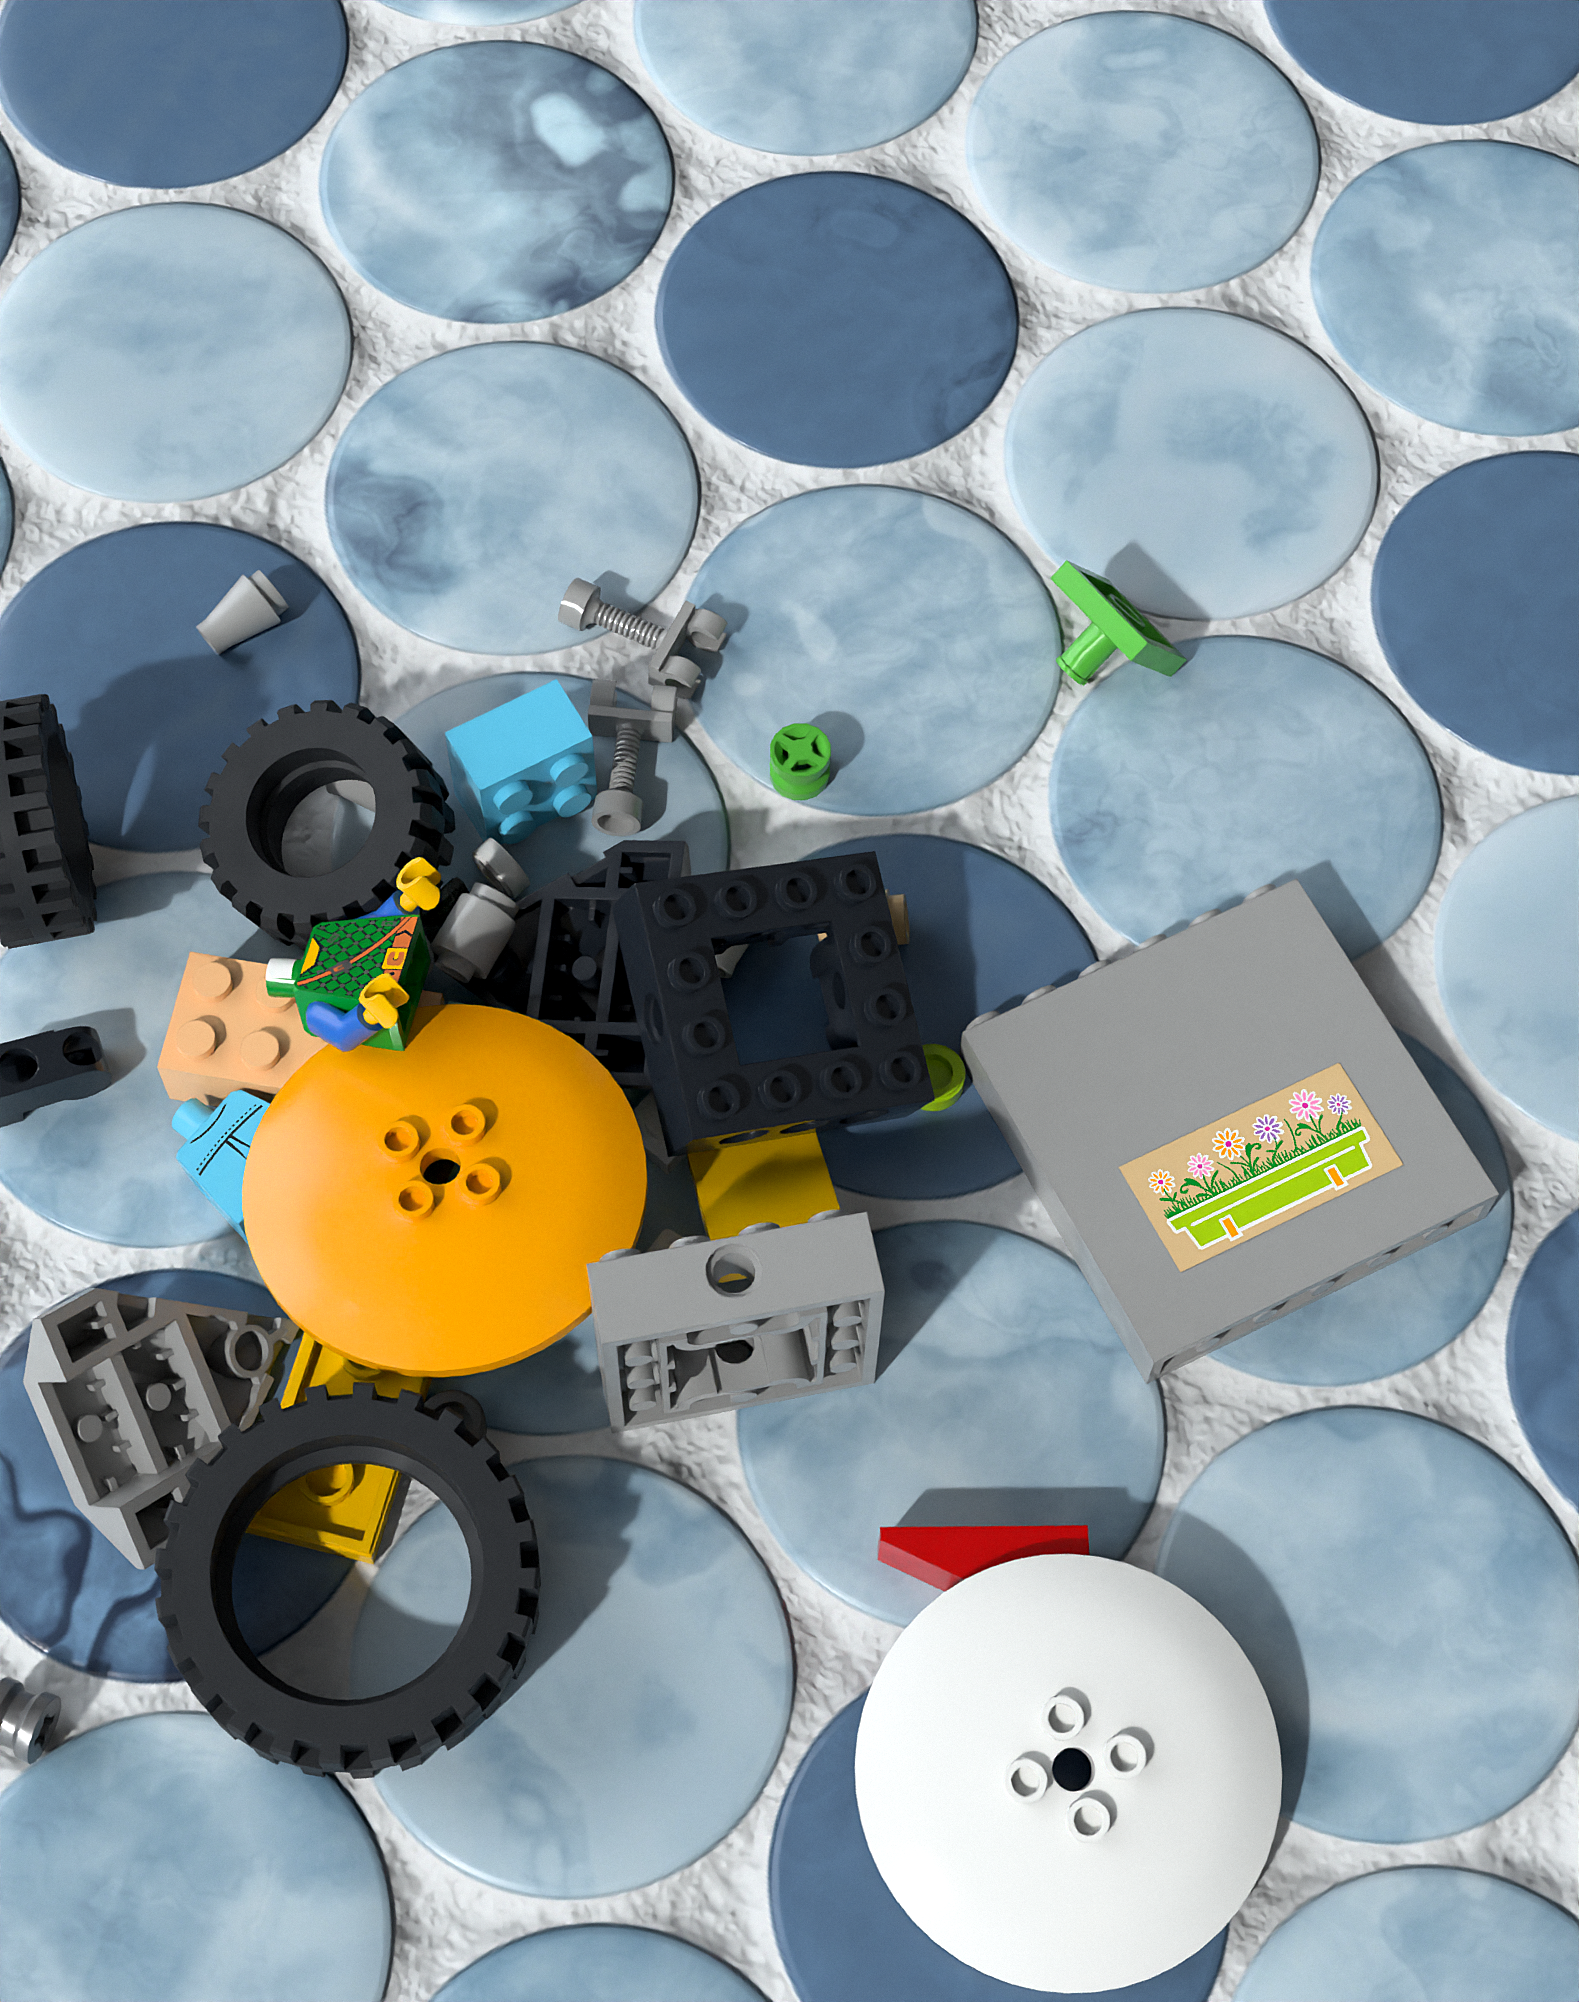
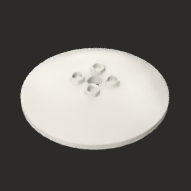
M1051 1554L1009 1561L990 1567L961 1581L941 1594L921 1611L900 1634L885 1656L871 1684L863 1707L856 1742L855 1787L860 1821L866 1841L883 1880L896 1901L913 1922L935 1943L960 1961L984 1974L1010 1984L1039 1991L1087 1993L1122 1988L1157 1976L1198 1952L1221 1932L1243 1905L1254 1888L1267 1861L1276 1833L1281 1806L1282 1766L1275 1719L1266 1692L1247 1656L1237 1641L1216 1617L1183 1590L1146 1570L1124 1562L1098 1556ZM1066 1748H1075L1082 1751L1090 1760L1092 1774L1088 1784L1075 1792L1060 1787L1052 1773L1055 1757Z

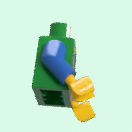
M415 858L403 867L397 877L396 885L400 890L394 892L376 911L353 920L321 922L313 927L302 959H270L266 970L268 995L276 998H295L304 1031L311 1036L321 1038L342 1052L354 1050L359 1045L404 1051L431 963L419 915L420 907L423 910H430L438 904L440 890L435 885L440 882L441 873L424 858Z

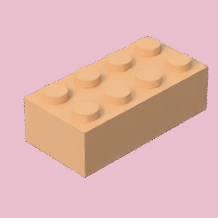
M190 951L157 1068L169 1099L187 1101L191 1098H197L205 1105L218 1107L231 1092L243 1090L271 1104L288 1079L310 1057L329 1043L304 1031L295 998H276L268 995L266 988L268 964ZM422 990L417 1008L445 1005L442 993Z

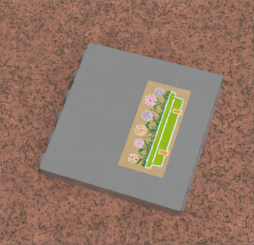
M1294 879L1277 888L1274 884L1264 885L1250 893L1243 903L1223 913L1220 909L1207 911L1194 919L1186 930L1168 938L1165 934L1155 935L1142 942L1134 950L1133 954L1114 963L1108 959L1098 961L1082 971L1077 980L1057 989L1054 985L1041 987L1028 995L1022 1002V1005L1003 1014H1000L998 1011L987 1012L974 1019L967 1026L966 1031L962 1032L959 1057L964 1064L965 1071L1146 1384L1485 1219L1499 1195L1298 879Z

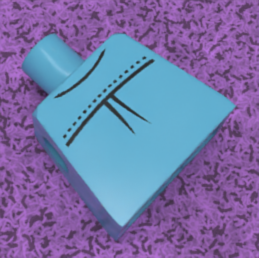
M236 1090L231 1092L213 1111L197 1098H191L179 1107L172 1120L173 1130L187 1139L178 1150L176 1159L193 1184L249 1245L242 1211V1184L246 1160L253 1137L270 1103L243 1090Z

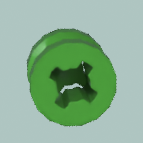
M794 723L783 727L774 735L770 743V781L774 789L782 796L792 800H808L818 796L825 790L830 780L831 744L826 734L818 727L807 723ZM804 764H809V765H810V768H809V769H808V768H805V769L795 770V768L797 767V765H804Z

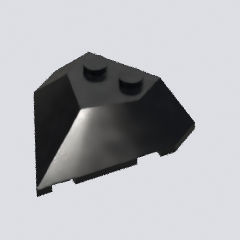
M623 840L604 851L605 858L572 877L569 873H566L516 902L519 911L513 920L516 922L517 927L487 978L479 979L472 976L469 983L456 981L490 1007L529 1016L571 1037L588 1050L609 1071L621 1089L653 1090L611 906L634 883L691 876L689 847L685 841ZM434 953V964H435L436 960H437L438 957H439V956H437L435 953Z

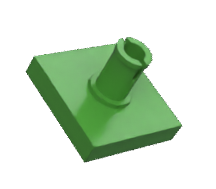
M1068 560L1050 578L1092 621L1069 648L1055 659L1062 670L1078 684L1085 686L1088 683V679L1117 648L1130 661L1169 677H1172L1187 661L1108 579Z

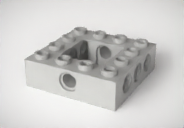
M828 1210L812 1216L808 1223L782 1228L776 1223H759L744 1228L739 1232V1236L712 1241L707 1236H689L673 1242L669 1249L643 1254L637 1249H619L603 1255L599 1260L600 1262L586 1264L597 1356L612 1434L863 1386L875 1382L885 1289L867 1212L849 1215L845 1210ZM728 1274H741L746 1276L752 1282V1285L745 1291L729 1293L718 1287L716 1282ZM729 1344H740L747 1347L752 1355L744 1362L730 1364L723 1361L717 1353Z

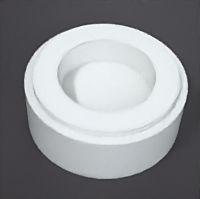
M488 838L472 852V859L481 873L499 892L507 897L515 899L531 885L529 878L515 859L494 839Z

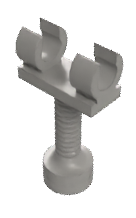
M578 577L575 578L569 585L561 602L558 621L579 631H584L589 624L596 623L598 626L602 625L603 628H607V630H613L614 633L618 632L619 635H623L626 638L629 637L630 640H634L637 643L640 641V644H645L646 647H651L653 650L656 649V653L649 663L648 684L652 686L677 687L676 697L690 699L701 681L697 679L701 669L692 661L677 655L686 639L704 651H718L727 635L723 631L728 623L720 615L710 610L696 609L695 604L685 601L670 628L664 629L635 615L631 616V613H626V611L615 608L612 605L610 606L608 603L604 604L600 599L601 588Z
M593 679L588 708L589 731L592 735L616 737L609 790L602 791L596 795L591 822L598 831L607 835L630 836L636 834L641 828L644 806L642 800L633 794L640 741L672 743L677 711V687L654 685L651 711L616 707L617 692L615 690L617 681Z

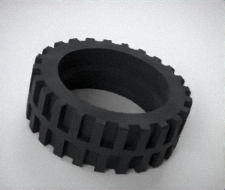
M353 1382V1394L329 1396L326 1385L323 1384L304 1388L307 1401L282 1409L278 1398H275L258 1406L263 1417L261 1420L242 1432L233 1422L217 1436L223 1448L208 1464L197 1457L185 1474L191 1485L182 1503L171 1500L163 1520L170 1531L166 1548L156 1549L154 1570L161 1579V1597L155 1598L158 1620L165 1628L170 1644L167 1646V1649L175 1667L182 1674L191 1689L190 1691L232 1738L241 1740L253 1748L258 1756L276 1765L282 1761L300 1767L302 1772L307 1775L325 1778L326 1772L350 1773L353 1779L374 1778V1770L400 1765L401 1770L405 1771L422 1764L420 1757L443 1745L449 1751L466 1739L464 1731L481 1716L487 1720L501 1704L500 1695L511 1678L517 1680L526 1662L525 1651L531 1634L535 1635L539 1618V1588L541 1587L538 1542L534 1521L530 1519L525 1504L524 1492L516 1475L510 1476L501 1463L499 1450L486 1436L478 1440L466 1429L464 1417L449 1407H446L442 1414L424 1406L422 1394L403 1388L397 1399L378 1395L375 1383ZM343 1464H370L401 1472L417 1480L431 1490L446 1505L457 1521L468 1548L471 1565L470 1595L464 1618L454 1639L439 1659L423 1674L408 1684L382 1695L352 1700L329 1699L300 1691L286 1684L264 1667L252 1653L244 1640L235 1616L232 1599L233 1567L238 1548L249 1524L265 1503L283 1487L308 1473L322 1468Z

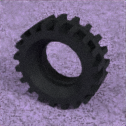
M47 694L0 701V943L3 947L8 946V949L88 935L95 931L94 921H97V911L94 900L97 899V891L92 876L94 862L89 850L87 836L90 835L88 824L84 819L81 804L83 798L80 785L77 786L74 774L72 753L68 752L66 746V735L62 723L58 724L57 710L54 703L50 704Z

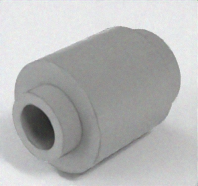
M475 883L469 893H461L430 945L432 951L439 956L435 965L450 977L463 983H469L472 976L486 979L517 927L516 922L513 920L519 911L517 904L503 893L482 883Z

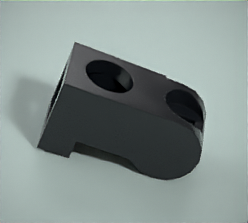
M77 1026L55 1032L50 1030L0 1044V1128L24 1121V1112L64 1100L88 1098L104 1090L111 1083L112 1075L96 1029L89 1026Z

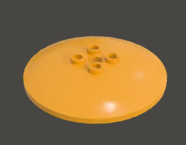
M464 1004L424 1006L416 1010L404 1051L359 1045L354 1050L342 1052L328 1044L310 1057L279 1090L260 1121L246 1160L242 1184V1211L245 1233L254 1262L275 1301L298 1327L318 1343L353 1362L383 1372L434 1378L465 1376L491 1371L540 1352L566 1336L592 1313L586 1264L600 1262L599 1260L603 1255L615 1250L635 1249L646 1212L648 1192L647 1162L641 1131L625 1094L609 1071L574 1039L548 1024L505 1009ZM438 1160H451L461 1167L456 1178L446 1184H432L423 1178L427 1167Z

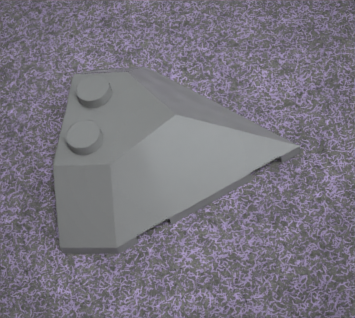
M88 1288L33 1319L23 1379L24 1386L74 1505L137 1569L145 1570L153 1565L156 1558V1549L166 1548L170 1530L163 1520L171 1500L182 1503L191 1485L185 1474L197 1457L208 1464L223 1448L217 1436L233 1422L241 1432L252 1426L259 1412L258 1406L263 1404L274 1381V1378L269 1373L283 1345L292 1344L299 1330V1327L291 1319L253 1315L243 1311L162 1298L134 1296L100 1288Z

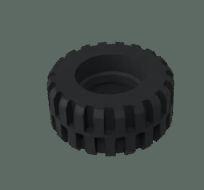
M314 700L310 704L309 712H305L297 704H293L277 711L279 720L268 724L263 718L246 729L251 737L240 747L232 742L221 757L227 762L221 774L215 772L210 774L204 791L212 796L211 805H202L199 811L198 827L210 836L209 838L202 839L199 844L203 862L213 869L210 879L219 893L232 902L233 908L272 938L287 946L296 944L303 951L306 950L313 927L319 923L353 920L376 911L394 892L400 890L396 885L397 877L403 867L411 860L418 857L424 858L438 870L439 865L445 867L451 865L454 846L444 837V834L452 833L456 829L454 811L445 802L449 792L443 778L432 768L433 763L398 726L386 717H376L367 707L351 702L345 705L342 710L333 700ZM342 780L367 782L373 788L375 795V818L369 837L360 851L345 865L330 873L307 878L291 876L285 870L282 859V838L288 819L297 805L316 789L332 782ZM440 880L435 886L440 890L444 882Z

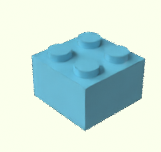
M557 679L445 732L454 794L483 842L488 838H492L500 845L504 843H518L529 837L536 827L559 816L570 817L581 812L597 795L593 736Z

